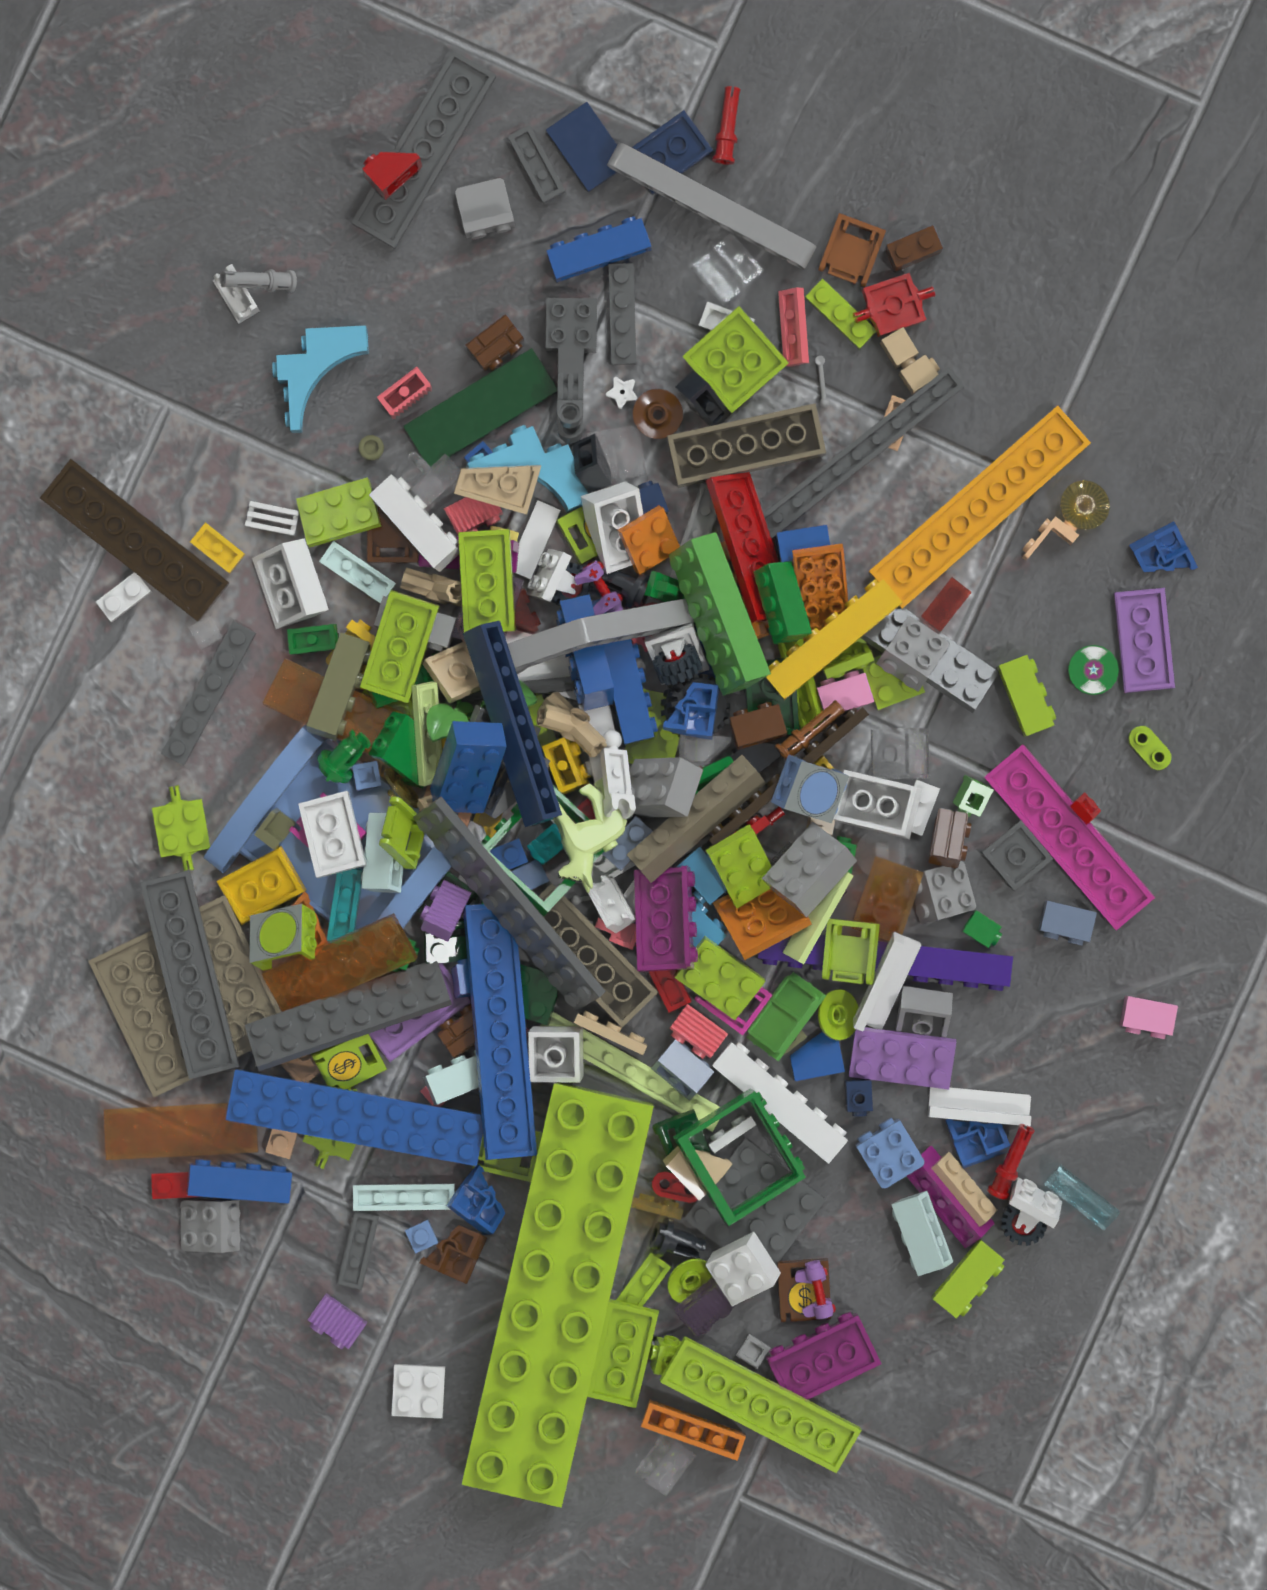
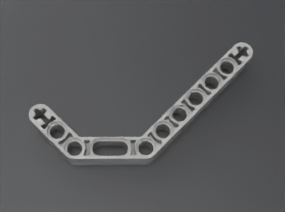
M686 599L580 618L508 643V647L518 675L528 667L586 647L654 635L689 623H693L694 627L696 625L689 614Z

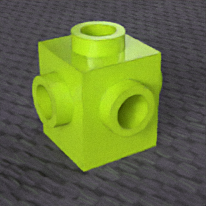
M666 1335L664 1338L656 1337L655 1345H651L649 1360H651L650 1367L654 1374L662 1375L681 1343V1340L677 1337Z

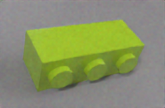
M1028 655L997 666L1023 736L1026 737L1054 726L1053 721L1056 720V715L1052 706L1047 707L1044 697L1047 696V692L1043 683H1038L1035 673H1038V669L1034 659H1029Z
M981 1239L977 1240L931 1296L932 1299L956 1319L959 1315L965 1316L972 1307V1304H970L971 1300L976 1295L980 1297L987 1289L988 1285L986 1282L991 1276L997 1277L1003 1270L1004 1265L1002 1263L1005 1259Z

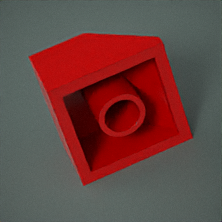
M380 152L377 156L372 154L364 161L362 171L365 179L387 200L423 166L417 153Z

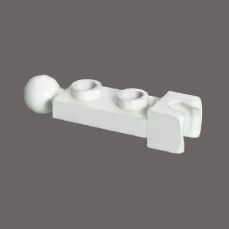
M609 730L603 735L607 746L600 752L605 795L603 800L604 814L606 817H610L613 811L619 809L622 818L628 819L634 814L636 806L635 797L632 795L627 750L618 749L622 743V737L617 731Z

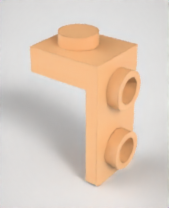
M1056 516L1052 521L1047 518L1038 529L1041 534L1036 541L1031 538L1022 549L1026 552L1022 558L1027 560L1051 530L1071 545L1079 536L1075 532L1077 528L1067 520L1062 522Z

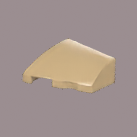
M677 1146L663 1159V1162L700 1201L706 1195V1192ZM695 1150L713 1181L717 1184L731 1167V1161L726 1158L722 1159L713 1156L703 1150Z

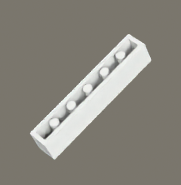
M739 1041L736 1045L730 1042L713 1062L712 1066L741 1091L745 1092L748 1089H752L756 1093L760 1092L767 1102V1105L764 1106L769 1114L773 1113L779 1123L829 1164L847 1143L848 1140L844 1137L847 1132L836 1123L833 1126L829 1125L825 1121L828 1117L817 1107L814 1110L810 1109L805 1104L808 1099L797 1090L794 1094L786 1088L788 1083L778 1074L772 1077L766 1072L769 1067L759 1058L753 1061L747 1056L750 1051Z

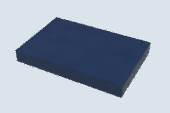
M585 102L546 129L547 134L588 193L618 173L607 166L617 144L588 102Z
M685 110L632 147L681 174L713 152L712 147ZM648 189L649 192L652 194V196L656 193V192H654V191Z

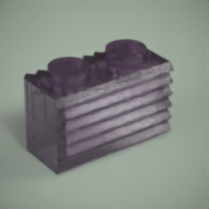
M712 1277L677 1305L674 1311L694 1336L699 1337L700 1334L703 1335L709 1332L712 1324H715L719 1318L727 1317L735 1305L731 1306Z

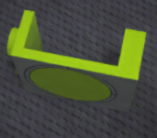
M303 904L251 915L249 963L264 971L272 969V960L301 954L310 960L315 959V949L317 946L315 939V925L317 923L315 911Z

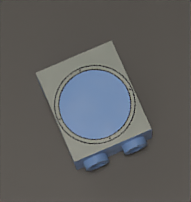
M788 754L771 802L783 809L832 823L838 811L842 794L847 787L849 775L833 768L827 769L808 763Z

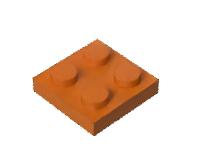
M660 505L617 530L633 568L639 575L667 559L670 553L680 547L665 510Z

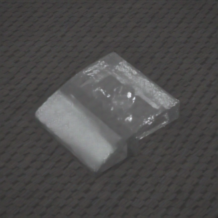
M730 233L715 245L709 253L691 267L723 306L764 272V269L733 233Z
M636 425L586 434V437L595 433L598 437L611 469V481L647 475L640 431Z

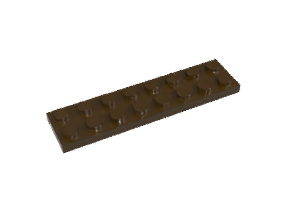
M72 459L67 462L40 497L51 508L197 622L201 621L230 584Z
M855 707L841 718L844 722L839 727L836 724L831 726L822 734L825 739L821 743L815 741L803 751L806 756L802 760L813 764L869 715L863 707L858 711ZM775 775L765 784L767 789L763 793L758 790L746 800L749 804L746 808L742 810L738 807L727 817L729 822L724 827L720 823L708 833L711 838L707 843L712 847L729 837L766 805L773 797L780 775Z

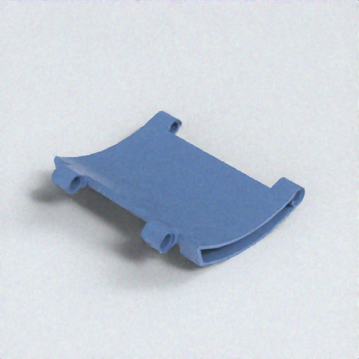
M345 716L344 720L347 721L343 736L338 735L337 741L307 732V724H305L252 789L203 858L219 871L225 873L239 853L252 862L273 851L271 847L254 835L269 813L278 808L296 822L301 817L298 804L321 798L320 795L323 792L329 796L348 791L356 822L365 831L369 813H386L388 806H392L389 803L390 797H397L395 795L398 794L402 800L406 801L404 798L407 796L403 797L404 794H401L402 792L391 784L389 788L386 780L381 776V787L356 791L353 775L348 783H335L331 780L327 782L325 780L326 777L319 769L318 755L322 750L333 751L343 739L349 736L351 730L355 732V736L359 732L365 734V730ZM358 760L354 765L362 764L363 762ZM411 807L416 813L419 812V807ZM297 823L294 826L298 831L302 829ZM290 832L280 846L283 847L307 890L305 892L309 896V904L314 908L315 912L329 922L337 873L316 878L309 848ZM410 832V834H409V838H408V842H407V846H406V850H405V851H407V847H408V843H409V839H410L411 832ZM426 833L424 834L416 869L403 868L401 893L372 892L361 889L354 942L358 946L343 966L361 981L368 977L410 919L434 890L435 886L438 885L452 867L444 854L435 848L433 841ZM367 835L361 841L363 851L364 847L366 846Z

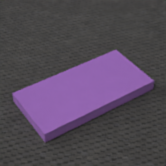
M1165 588L1114 593L1124 693L1175 688Z
M443 963L438 964L452 1005L369 1033L389 1063L471 1003L468 997L455 999L452 975Z

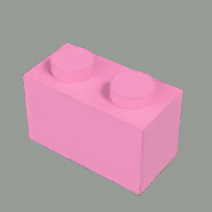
M856 670L844 674V680L835 682V679L831 678L821 681V687H818L817 691L822 709L824 710L834 700L843 707L845 712L854 707L859 708L873 703L874 699L866 673L859 674V671Z
M1125 996L1120 1026L1126 1027L1125 1032L1140 1034L1141 1030L1151 1031L1150 1037L1165 1039L1166 1035L1173 1036L1178 1006Z

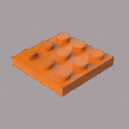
M771 889L739 908L734 906L729 895L713 902L717 913L744 960L812 925L809 917H805Z

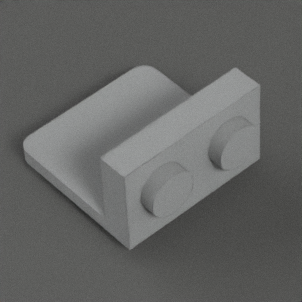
M497 178L456 189L455 194L466 238L479 239L485 237L486 233L494 231L496 233H504L510 231L511 227H515L503 179Z
M907 617L876 664L882 667L885 672L903 681L906 686L919 691L949 647V642L915 618Z
M960 861L956 869L942 866L907 876L920 924L975 910L976 908L966 866L962 861Z
M239 1200L182 1201L181 1249L183 1251L213 1253L240 1251Z

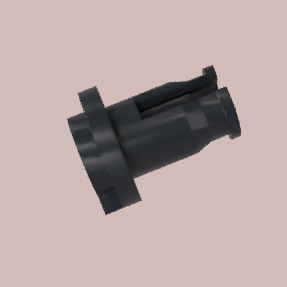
M614 571L608 574L604 572L601 576L610 592L616 591L617 594H621L623 600L626 601V610L643 607L649 597L644 594L650 576L641 573L638 578H634L621 571Z
M665 1217L662 1222L658 1221L650 1239V1248L653 1249V1255L659 1258L664 1256L666 1252L681 1257L700 1259L699 1251H705L706 1238H698L692 1233L674 1228V1220Z

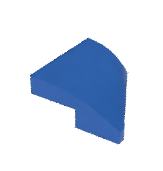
M1174 521L1129 545L1143 572H1155L1158 569L1174 571V568L1189 567L1190 570L1198 568Z
M693 682L688 688L686 696L675 706V711L668 721L665 720L663 723V730L712 740L719 696L718 685Z
M823 1031L790 1055L794 1081L845 1072L839 1040L829 1038Z
M953 1119L945 1120L963 1169L1008 1153L1011 1145L1002 1124H984L978 1121H953Z
M477 1165L461 1183L448 1202L447 1207L483 1235L494 1234L505 1215V1211L501 1203L496 1200L493 1187L488 1186L482 1174L484 1172L483 1167Z

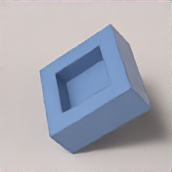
M377 761L352 766L356 791L382 786Z
M425 1220L405 1230L415 1254L439 1243L429 1220Z

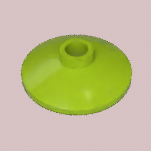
M840 989L832 990L826 994V997L819 1005V1025L824 1034L831 1039L844 1040L855 1032L853 1018L859 1007L855 998L849 992Z
M690 1259L679 1264L672 1271L668 1279L667 1288L670 1296L676 1302L682 1304L695 1303L703 1299L712 1290L715 1279L705 1265L707 1261Z

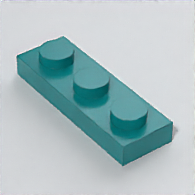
M355 868L337 873L327 941L353 944L362 889L361 874L364 869Z

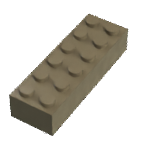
M816 403L667 436L678 488L704 483L710 477L755 472L826 455Z
M552 883L538 897L545 901L557 887ZM564 895L544 916V919L604 988L606 992L595 1001L621 1027L627 1024L658 993Z

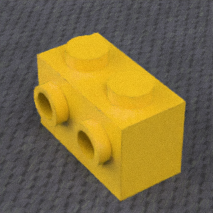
M563 737L542 746L545 757L550 760L549 767L557 788L562 794L570 793L589 784L588 778H590V775L587 773L586 765L582 764L580 760L581 750L575 741H570Z

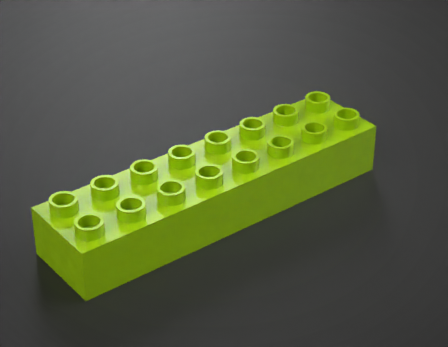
M554 1082L462 1485L562 1508L654 1104L566 1083Z

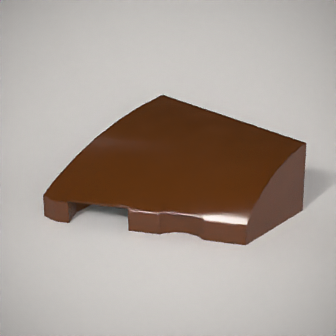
M458 1225L446 1240H442L436 1245V1250L427 1258L423 1257L419 1263L467 1284L487 1237Z

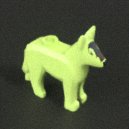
M603 778L595 782L594 786L589 783L579 790L582 795L587 796L591 801L596 820L575 824L560 804L562 815L552 819L558 827L563 848L570 860V863L560 869L558 878L581 882L588 893L590 888H593L591 875L594 854L602 849L606 853L618 845L616 840L624 834L627 819L622 818L619 809L613 811L610 817L605 816Z

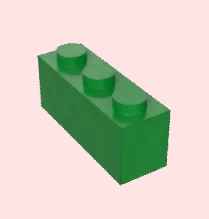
M792 561L768 563L754 571L755 581L773 643L796 642L812 634Z

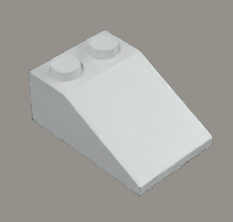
M625 481L581 496L585 521L599 559L604 565V572L608 574L632 566L617 530L643 515L639 488Z

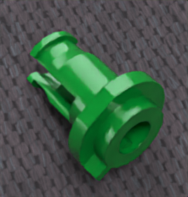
M351 730L349 736L343 739L333 751L322 750L318 755L319 769L326 777L325 780L327 782L329 780L335 783H348L353 775L351 767L359 760L363 751L371 746L369 739L362 732L355 736V732Z

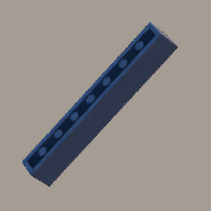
M495 621L472 628L464 632L463 636L491 723H502L507 745L503 761L524 826L537 825L562 815L501 623L500 621Z

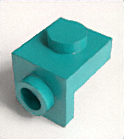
M553 823L527 845L532 857L542 865L563 849L557 825Z

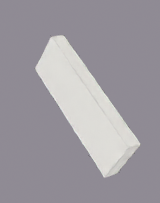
M537 500L519 542L516 574L531 579L561 510Z

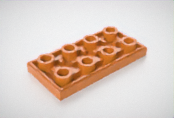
M843 544L792 550L794 571L811 631L816 627L820 631L827 625L825 620L836 611L840 615L847 609L844 605L848 602Z

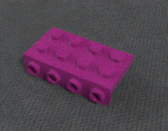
M687 865L678 868H668L650 883L640 870H634L637 971L694 969V962H698L697 947H693V937H697L696 922L692 921V912H696V899L691 893V887L695 886L694 871H691V868Z
M851 1311L839 1316L837 1318L838 1322L830 1326L827 1322L814 1329L816 1333L806 1336L805 1333L792 1339L793 1344L787 1347L779 1345L769 1350L770 1355L766 1356V1359L778 1384L808 1400L881 1365V1361L857 1313L852 1315Z

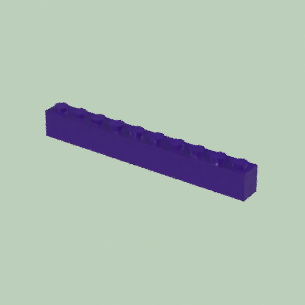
M792 935L759 952L757 958L763 959L762 964L777 965L778 961L788 962L787 967L802 968L803 966L802 963L783 953ZM826 935L819 936L804 963L813 964V970H823ZM878 941L875 971L889 942ZM921 946L908 975L913 976V981L928 982V978H937L938 984L953 985L955 980L964 981L963 987L978 988L979 983L989 984L988 989L1003 991L1004 986L1010 987L1013 956Z

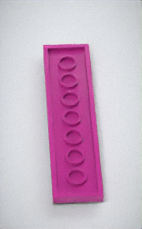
M1024 744L984 777L1115 930L1119 929L1155 899L1151 891L1091 822L1086 825L1070 807L1073 801Z

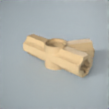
M406 568L400 589L423 595L426 599L445 605L449 603L462 607L461 582L437 574L429 575Z
M553 692L540 706L536 719L538 726L560 732L564 738L575 741L590 757H596L607 746L606 739L589 723L591 720L590 716L585 711L574 708L559 692Z

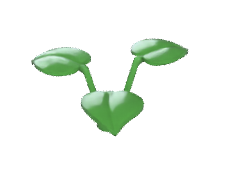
M519 680L527 706L529 707L537 703L534 693L525 683ZM461 699L457 700L454 710L447 704L432 706L428 711L426 719L427 731L431 741L436 742L447 738L452 721L469 722L474 711L473 706L468 702H461ZM483 700V702L480 704V707L484 708L486 705Z

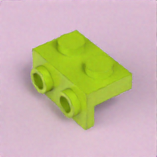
M860 638L824 667L822 671L827 679L839 678L846 671L854 668L862 669L868 666L869 662L874 661V658L866 642Z

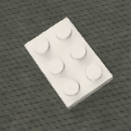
M348 791L298 804L316 878L367 865Z

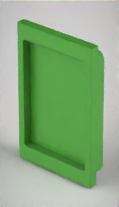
M793 972L791 976H786L772 997L748 1028L746 1038L753 1042V1045H757L764 1050L768 1056H772L779 1061L826 995L812 986L810 982L805 981Z

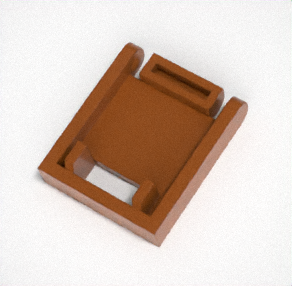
M839 213L818 271L823 272L826 264H828L830 268L827 274L856 284L858 277L861 276L863 279L860 286L865 288L886 230ZM848 224L871 232L869 241L845 233Z

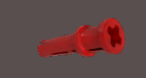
M726 86L724 89L720 132L715 136L717 147L716 154L712 157L713 162L723 165L735 163L733 149L734 144L737 143V136L734 134L741 89L734 87L733 97H731L732 86Z
M1025 1124L1019 1125L1003 1164L996 1168V1177L992 1185H989L987 1188L991 1195L999 1199H1008V1191L1011 1184L1018 1177L1016 1170L1035 1132L1028 1125L1026 1129L1024 1128Z

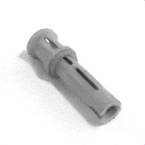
M269 269L265 273L221 271L219 278L221 287L264 288L268 292L286 290L288 293H293L297 285L296 273L293 270L275 272V270Z

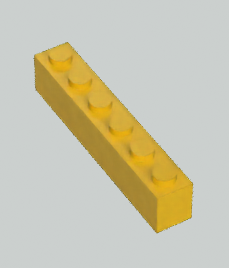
M876 579L864 588L866 593L862 597L858 598L855 595L844 604L847 609L840 615L837 611L825 620L827 625L819 631L816 627L812 630V634L805 637L808 640L801 647L795 644L786 652L788 657L781 663L776 660L768 667L771 674L765 678L783 700L787 699L903 603L884 579L880 582Z

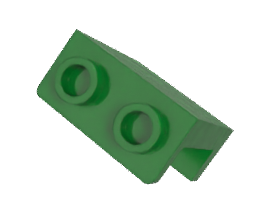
M392 712L385 720L378 737L373 741L368 755L380 759L403 776L402 781L407 785L423 789L424 786L419 785L414 720L407 714Z

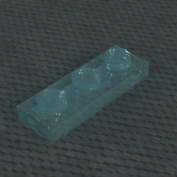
M1061 1164L1044 1183L1103 1230L1121 1212Z

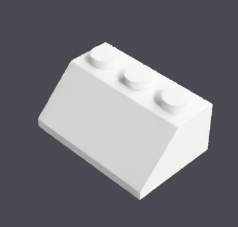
M305 538L282 543L252 558L276 629L312 618L329 610Z

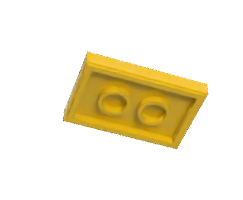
M282 846L216 881L241 925L250 921L251 915L267 912L307 890Z

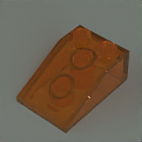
M875 856L851 921L880 924L878 937L890 941L893 932L902 935L924 872ZM851 927L852 929H855V930H858V931H861V932H862V929H863V928H859V927Z

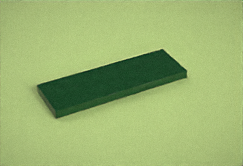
M533 348L413 419L403 427L426 465L431 469L558 392V389Z

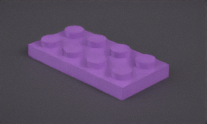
M866 1027L863 1032L855 1029L849 1077L949 1090L956 1039Z

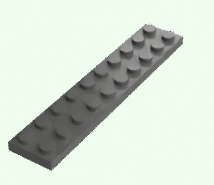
M442 797L436 799L413 817L419 829L427 834L433 841L435 848L444 854L452 868L458 871L466 880L468 887L477 893L485 907L491 910L499 919L501 926L510 932L518 946L524 949L532 958L534 965L543 971L551 985L556 987L565 997L567 1004L577 1011L600 998L606 992Z

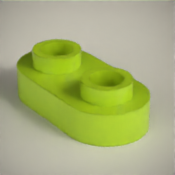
M1138 726L1131 730L1128 736L1131 748L1151 769H1165L1171 762L1169 749L1150 728ZM1139 734L1146 736L1145 743L1138 741ZM1157 752L1163 755L1161 762H1157L1154 758Z

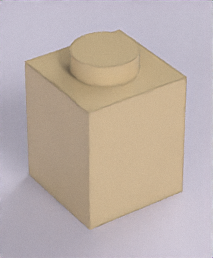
M904 327L885 337L880 342L895 369L900 366L904 369L916 361L914 358L917 357L919 352Z
M924 355L901 370L899 376L913 395L939 375L938 371L940 368L933 358L928 359Z

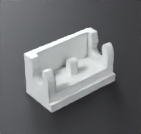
M232 264L225 268L226 271L236 272ZM217 273L213 276L214 284L238 324L260 312L247 288L221 287L219 281L220 274Z
M604 875L600 877L602 880L600 883H593V888H590L588 894L606 928L617 933L635 922L636 917L615 878H609Z

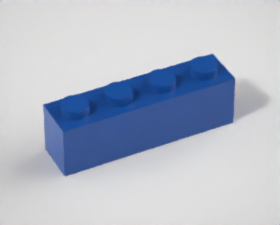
M630 217L622 220V225L613 228L612 225H606L597 229L598 233L589 236L588 233H583L575 236L572 242L565 244L564 241H560L550 245L551 249L546 250L556 283L651 251V243L642 218L636 220L635 217Z
M631 639L604 644L603 647L614 684V703L624 745L654 738L653 732H657L658 729L655 717H649L648 708L652 707L649 692L644 693L642 683H645L646 679L643 667L638 668L636 658H640L637 643L632 644Z
M195 1159V1164L189 1163L186 1193L188 1196L276 1203L290 1202L292 1172L286 1171V1166L272 1165L271 1170L261 1169V1164L246 1163V1168L236 1167V1162L221 1161V1166L210 1165L211 1160Z

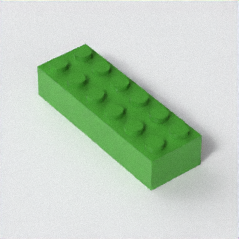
M714 532L691 539L670 553V565L676 573L680 591L685 596L689 614L695 622L698 637L703 643L707 661L712 666L716 677V684L720 688L722 695L749 688L770 675V670L717 533Z

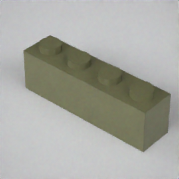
M340 633L306 725L307 732L337 741L338 735L343 736L347 726V721L344 720L346 713L353 710L356 701L353 694L356 688L360 689L364 676L361 672L369 660L371 653L370 642Z

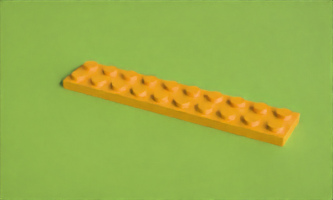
M1056 406L869 570V573L878 582L882 579L886 581L903 602L900 605V608L903 609L1089 446L1091 442L1062 409Z

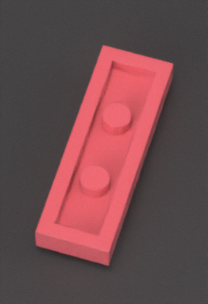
M796 287L778 291L783 356L789 362L786 366L792 367L809 363L804 288Z

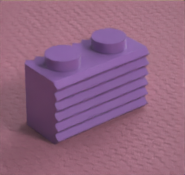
M443 880L441 887L436 885L430 896V899L433 900L431 907L426 905L420 916V919L423 920L421 930L448 942L472 892L446 880Z
M327 1293L308 1318V1321L311 1322L310 1328L320 1335L323 1332L332 1337L330 1342L340 1349L344 1347L349 1349L368 1323Z

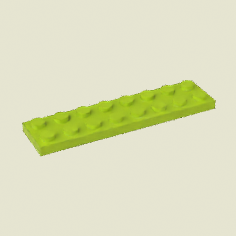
M684 1336L660 1378L662 1384L835 1473L838 1472L862 1431L859 1426L686 1336Z

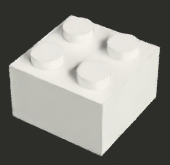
M532 1026L528 1032L530 1081L580 1083L584 1077L583 1027Z
M755 1232L713 1251L705 1264L731 1306L773 1287L781 1274Z

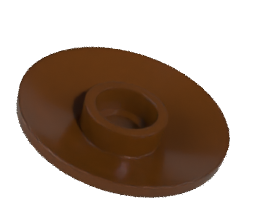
M651 389L644 392L636 400L633 407L635 426L643 435L652 439L667 438L668 435L674 434L680 427L683 419V409L679 399L673 393L664 389ZM661 411L663 416L657 420L653 417V413Z

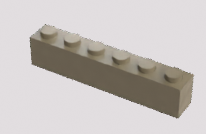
M741 755L694 796L688 817H669L632 849L627 856L652 883L763 787L766 782L748 760Z

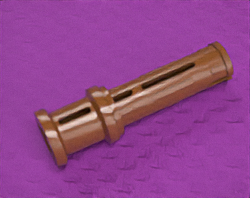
M834 700L833 703L800 730H793L791 732L792 735L783 743H777L775 748L785 760H787L788 754L795 756L802 749H807L810 745L809 741L827 728L841 714H844L845 710ZM829 715V717H827L823 722H821L817 727L813 729L814 726H816L820 721H822L826 716Z

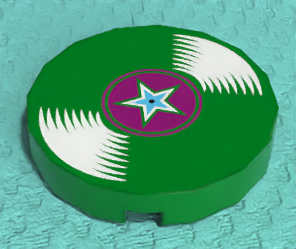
M1097 645L1084 646L1075 652L1068 666L1069 680L1072 685L1081 693L1092 696L1103 694L1111 689L1117 681L1119 672L1117 660L1112 652L1105 647Z

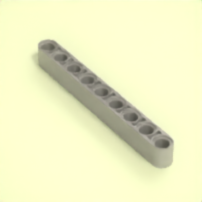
M620 142L617 144L607 164L609 168L800 269H806L817 248L806 239Z

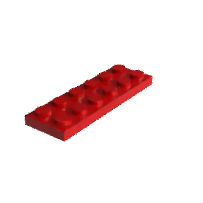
M750 472L710 477L706 480V484L751 623L767 621L753 572L768 563H777L779 561Z

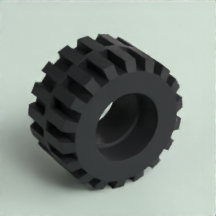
M707 674L692 675L693 678L684 679L685 682L681 683L678 681L675 685L671 683L668 686L670 689L665 690L663 696L666 698L662 699L660 703L661 706H664V710H661V716L665 715L666 721H668L675 711V706L686 696L687 690L693 682L717 685L715 678H708ZM720 688L713 734L718 732V729L723 728L725 725L723 720L729 717V713L726 712L727 709H730V703H726V698H729L728 694L723 696ZM678 734V737H679V738H682V739H684V738H687L688 740L700 739V738H696V737H691V736H686V735Z

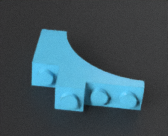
M366 326L305 329L306 335L301 336L302 351H307V354L276 355L277 362L272 363L273 377H278L280 384L288 383V387H284V401L289 402V412H285V425L290 427L292 433H302L306 404L321 378L345 360L369 354L368 329Z
M522 425L513 429V434L508 438L509 447H507V444H502L493 448L494 453L487 456H484L483 453L477 454L469 458L470 462L466 465V468L541 465L537 482L553 493L564 507L566 513L582 507L581 496L589 494L575 474L574 457L569 445L561 446L559 443L547 448L548 453H544L533 426L526 428V425Z

